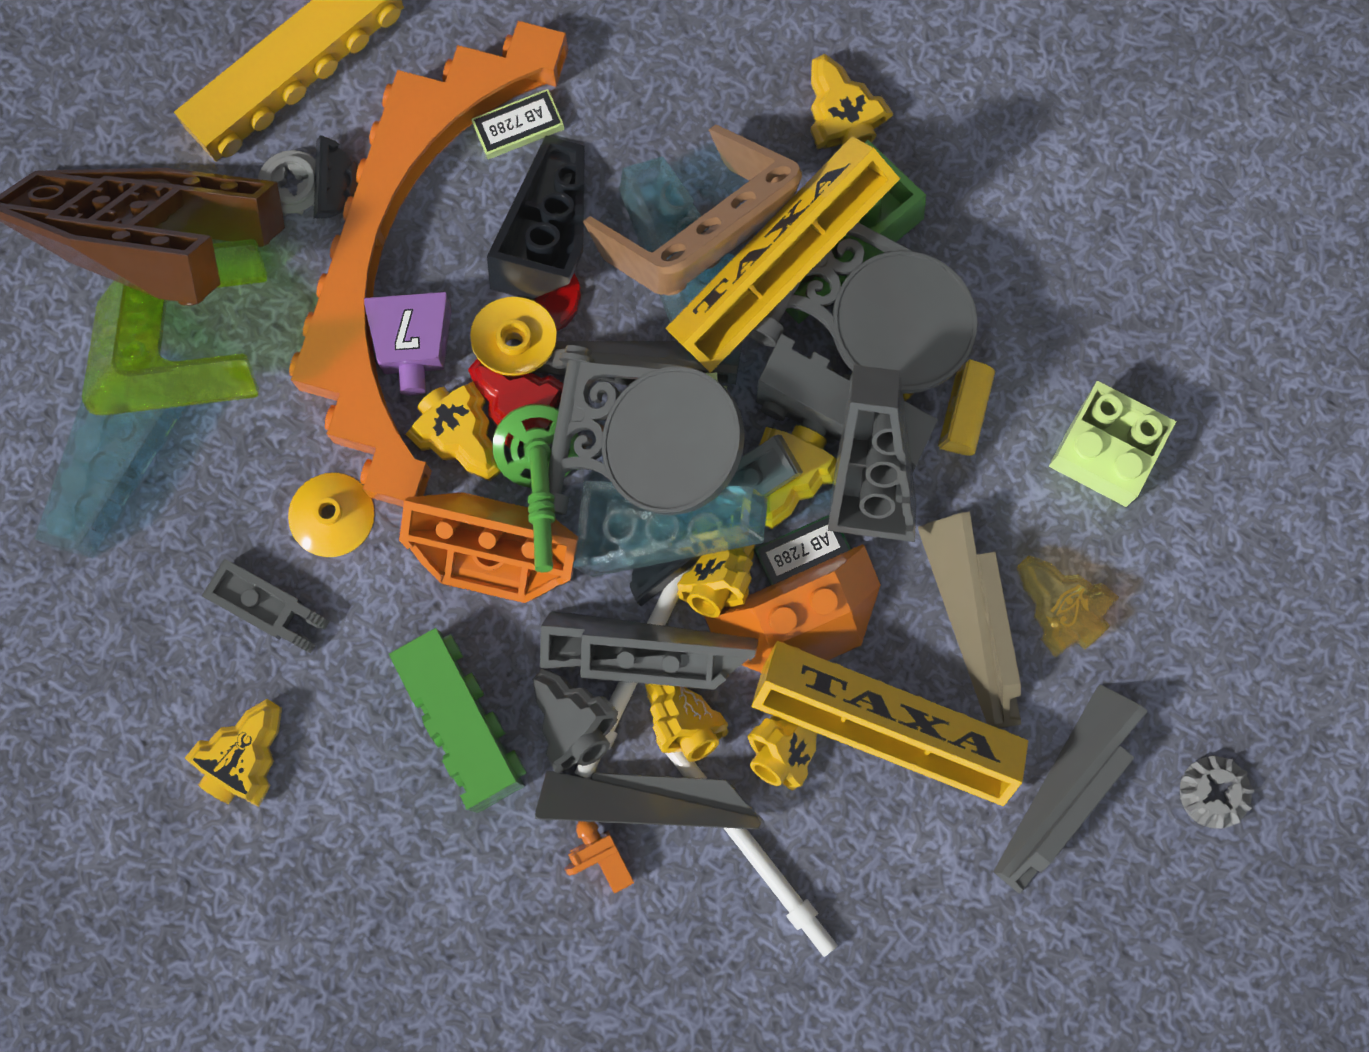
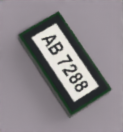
M829 515L754 548V552L770 586L851 550L843 533L827 531Z

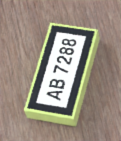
M548 89L471 119L488 160L542 139L545 135L550 136L564 130V124Z

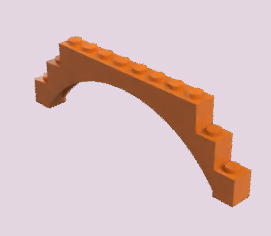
M518 21L514 34L506 36L502 57L458 45L454 58L448 59L445 63L442 81L397 70L393 84L388 83L385 87L382 99L384 110L380 121L376 120L372 125L369 137L371 145L367 159L362 158L358 165L356 174L358 186L354 197L349 196L345 203L343 211L345 223L341 235L337 234L333 238L330 248V258L332 261L328 273H323L318 281L316 294L319 299L314 313L309 312L303 326L305 340L301 351L294 353L289 368V374L292 376L291 381L300 391L337 401L336 405L330 406L325 418L326 434L333 443L374 455L372 460L367 459L365 461L360 477L361 484H364L363 490L370 498L403 507L404 500L407 497L424 496L432 472L426 462L413 457L402 440L388 411L378 380L372 335L364 304V298L373 297L375 278L388 233L401 205L415 182L434 158L462 131L473 124L472 118L488 113L507 101L545 84L557 87L568 53L567 38L564 32Z

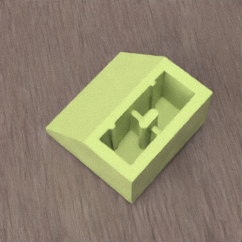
M1096 381L1067 430L1049 467L1127 507L1138 497L1177 421Z

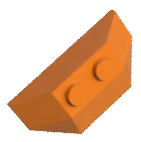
M458 492L407 497L403 505L399 541L407 549H411L419 562L441 584L526 603L571 580L579 537L555 520L551 524L553 570L537 572L534 562L533 524L528 520L530 514L528 507Z
M862 544L749 595L745 604L724 607L718 617L710 618L704 616L710 632L758 639L755 657L751 660L748 659L742 664L757 672H762V668L777 641L797 647L802 651L825 660H830L862 645L879 592L880 582L867 550Z

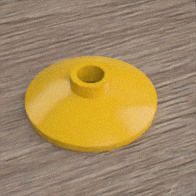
M505 297L487 304L479 311L471 326L470 339L474 354L485 367L499 374L517 376L531 373L549 360L556 346L557 333L551 315L540 304L527 298ZM511 339H518L522 342L518 346L507 345V342Z
M341 473L321 474L306 481L293 496L288 513L289 527L295 540L308 552L322 557L342 556L359 547L369 535L374 522L373 501L363 490V485L355 478ZM325 506H335L336 511L333 517L329 519L322 518L321 512Z

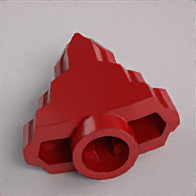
M478 358L468 368L476 388L489 402L488 415L497 426L508 413L518 407L528 404H545L557 408L561 401L564 383L551 375L543 378L538 377L532 372L517 376L503 375L485 367ZM536 417L523 420L522 423L526 430L536 427L549 430L553 421ZM508 433L505 440V445L509 449L514 437L510 433ZM522 441L519 442L518 448L523 445Z

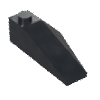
M545 135L487 255L491 290L531 300L570 283L583 254L585 145Z

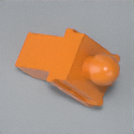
M579 821L576 826L578 838L582 839L583 844L570 850L568 856L571 863L565 867L567 875H575L599 863L614 894L634 884V880L609 830L599 834L597 830L599 827L596 822Z

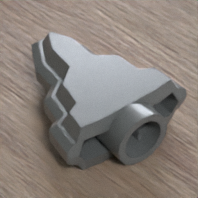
M541 669L532 680L536 703L544 714L542 732L549 744L546 756L554 771L561 773L576 764L586 766L598 761L609 750L610 743L605 736L618 721V711L605 697H594L586 688H573L565 677L550 670Z

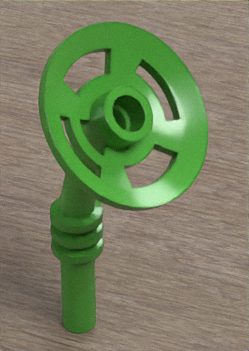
M528 404L514 409L501 420L494 433L492 448L495 462L504 476L518 485L532 488V494L528 496V512L530 513L528 520L533 524L535 570L537 572H549L553 570L551 524L556 520L554 514L555 497L550 493L548 466L551 455L549 444L554 439L559 409L545 404ZM539 417L552 420L553 423L549 430L538 427L526 430L522 421ZM508 433L514 436L510 447L513 460L507 462L504 454V444ZM578 433L571 439L568 458L578 457L574 450V442L579 437ZM522 441L525 456L519 458L517 449L519 442ZM525 468L531 470V478L521 475Z

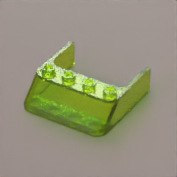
M248 239L213 243L221 283L217 288L267 281V271L256 240ZM113 281L99 298L96 306L82 391V402L90 413L95 415H111L255 398L258 396L259 387L246 354L183 361H169L162 358L160 353L167 300L158 299L116 281Z

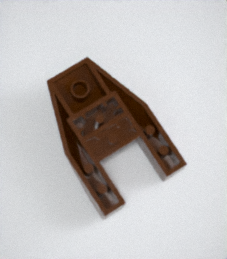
M173 168L40 170L32 172L0 194V222L69 263L158 299L178 301L179 304L186 306L201 303L205 297L221 284L212 239L245 243L247 247L258 248L268 245L275 236L285 229L277 181Z

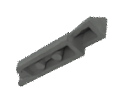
M556 341L554 352L543 366L533 371L565 376L567 363L559 360L560 353L565 352L567 345H576L591 349V358L595 360L594 363L654 369L687 367L703 373H710L678 341ZM742 341L711 372H717L718 382L736 385ZM605 377L599 378L596 381L629 386L636 379Z
M550 612L541 625L540 668L581 666L580 678L715 690L727 680L734 670L748 659L751 660L755 657L758 639L575 613Z
M1099 684L993 871L1017 893L1020 894L1038 871L1042 873L1052 863L1135 758L1119 745L1147 713V710L1140 704Z
M546 771L535 811V819L756 830L764 828L763 818L753 811L739 795L738 790L726 779L592 773V779L566 773Z

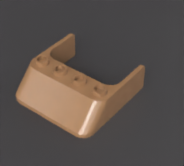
M715 124L709 129V132L722 161L730 171L749 180L745 185L654 252L645 250L591 216L583 222L599 253L606 262L654 293L675 295L684 290L687 284L702 272L716 266L722 257L738 245L748 242L758 230L764 227L796 194L802 179L800 166L787 157Z

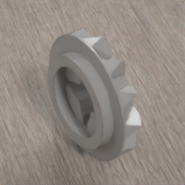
M289 150L280 152L265 162L259 172L258 179L278 182L284 216L287 213L303 215L304 210L314 206L315 159L312 156L301 151ZM286 170H290L297 180L304 179L303 182L297 184L298 191H296V196H293L288 188L280 189L281 186L287 184L286 177H288Z
M1209 756L1195 761L1184 772L1180 782V799L1184 809L1193 820L1205 827L1221 829L1240 823L1246 813L1252 809L1251 800L1255 790L1250 785L1247 777L1248 772L1234 763L1233 759ZM1209 780H1212L1215 784L1232 782L1228 786V790L1224 792V797L1227 800L1226 804H1223L1220 800L1203 803V800L1208 797L1207 794L1212 791Z

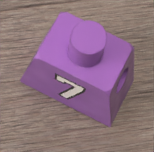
M446 292L364 298L376 358L384 374L399 373V389L401 394L420 395L425 393V371L444 370L451 318V303Z

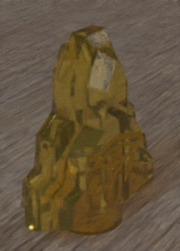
M1030 555L1016 567L1023 590L1035 602L1034 618L1044 630L1041 640L1055 658L1076 642L1084 650L1087 649L1111 626L1103 616L1116 603L1119 596L1103 583L1092 585L1079 574L1064 575L1052 563Z

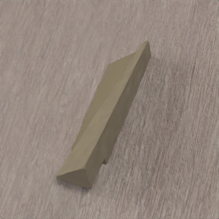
M970 511L919 526L918 531L986 723L996 728L1021 725L1016 698L1021 696V682L996 553L990 552L977 555Z

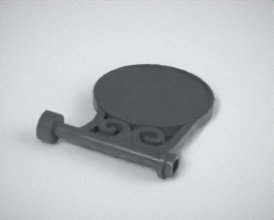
M857 223L846 235L856 237L885 253L863 262L865 252L862 245L853 239L842 240L837 246L836 255L841 258L845 251H851L854 257L850 262H840L830 250L806 275L823 278L830 285L831 292L824 297L817 295L816 292L822 291L823 284L819 280H813L807 286L806 297L794 295L801 283L800 281L748 334L752 339L763 345L775 347L780 335L784 332V328L779 321L786 308L804 311L825 325L834 338L839 354L852 371L853 365L900 371L902 393H918L943 384L964 364L976 339L977 313L974 300L966 284L950 267L929 255L913 252ZM838 275H849L843 282L842 286H840V280ZM834 303L833 311L831 314L824 307H828Z
M576 345L566 346L565 352L560 353L559 358L560 361L567 363L548 466L550 493L555 497L554 514H567L570 497L561 493L564 476L572 470L586 469L601 473L612 482L616 490L630 503L646 511L661 515H680L692 512L707 505L722 493L734 477L744 449V425L741 412L732 395L722 384L701 371L687 367L654 369L594 363L595 360L591 358V349ZM605 377L636 379L621 394L610 383L605 381L596 383L590 391L591 400L600 403L602 401V394L607 392V401L604 406L598 409L590 405L588 398L589 388L597 379ZM606 420L604 426H602L601 424H599V423L597 422V421ZM582 430L593 431L596 436L594 446L591 449H586L587 445L592 444V439L585 435H580L574 442V450L579 457L568 458L572 437ZM600 456H603L604 463L597 461L596 459H598Z

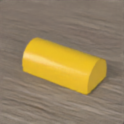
M969 359L956 372L938 443L939 449L965 456L975 454L995 375V370L992 367Z

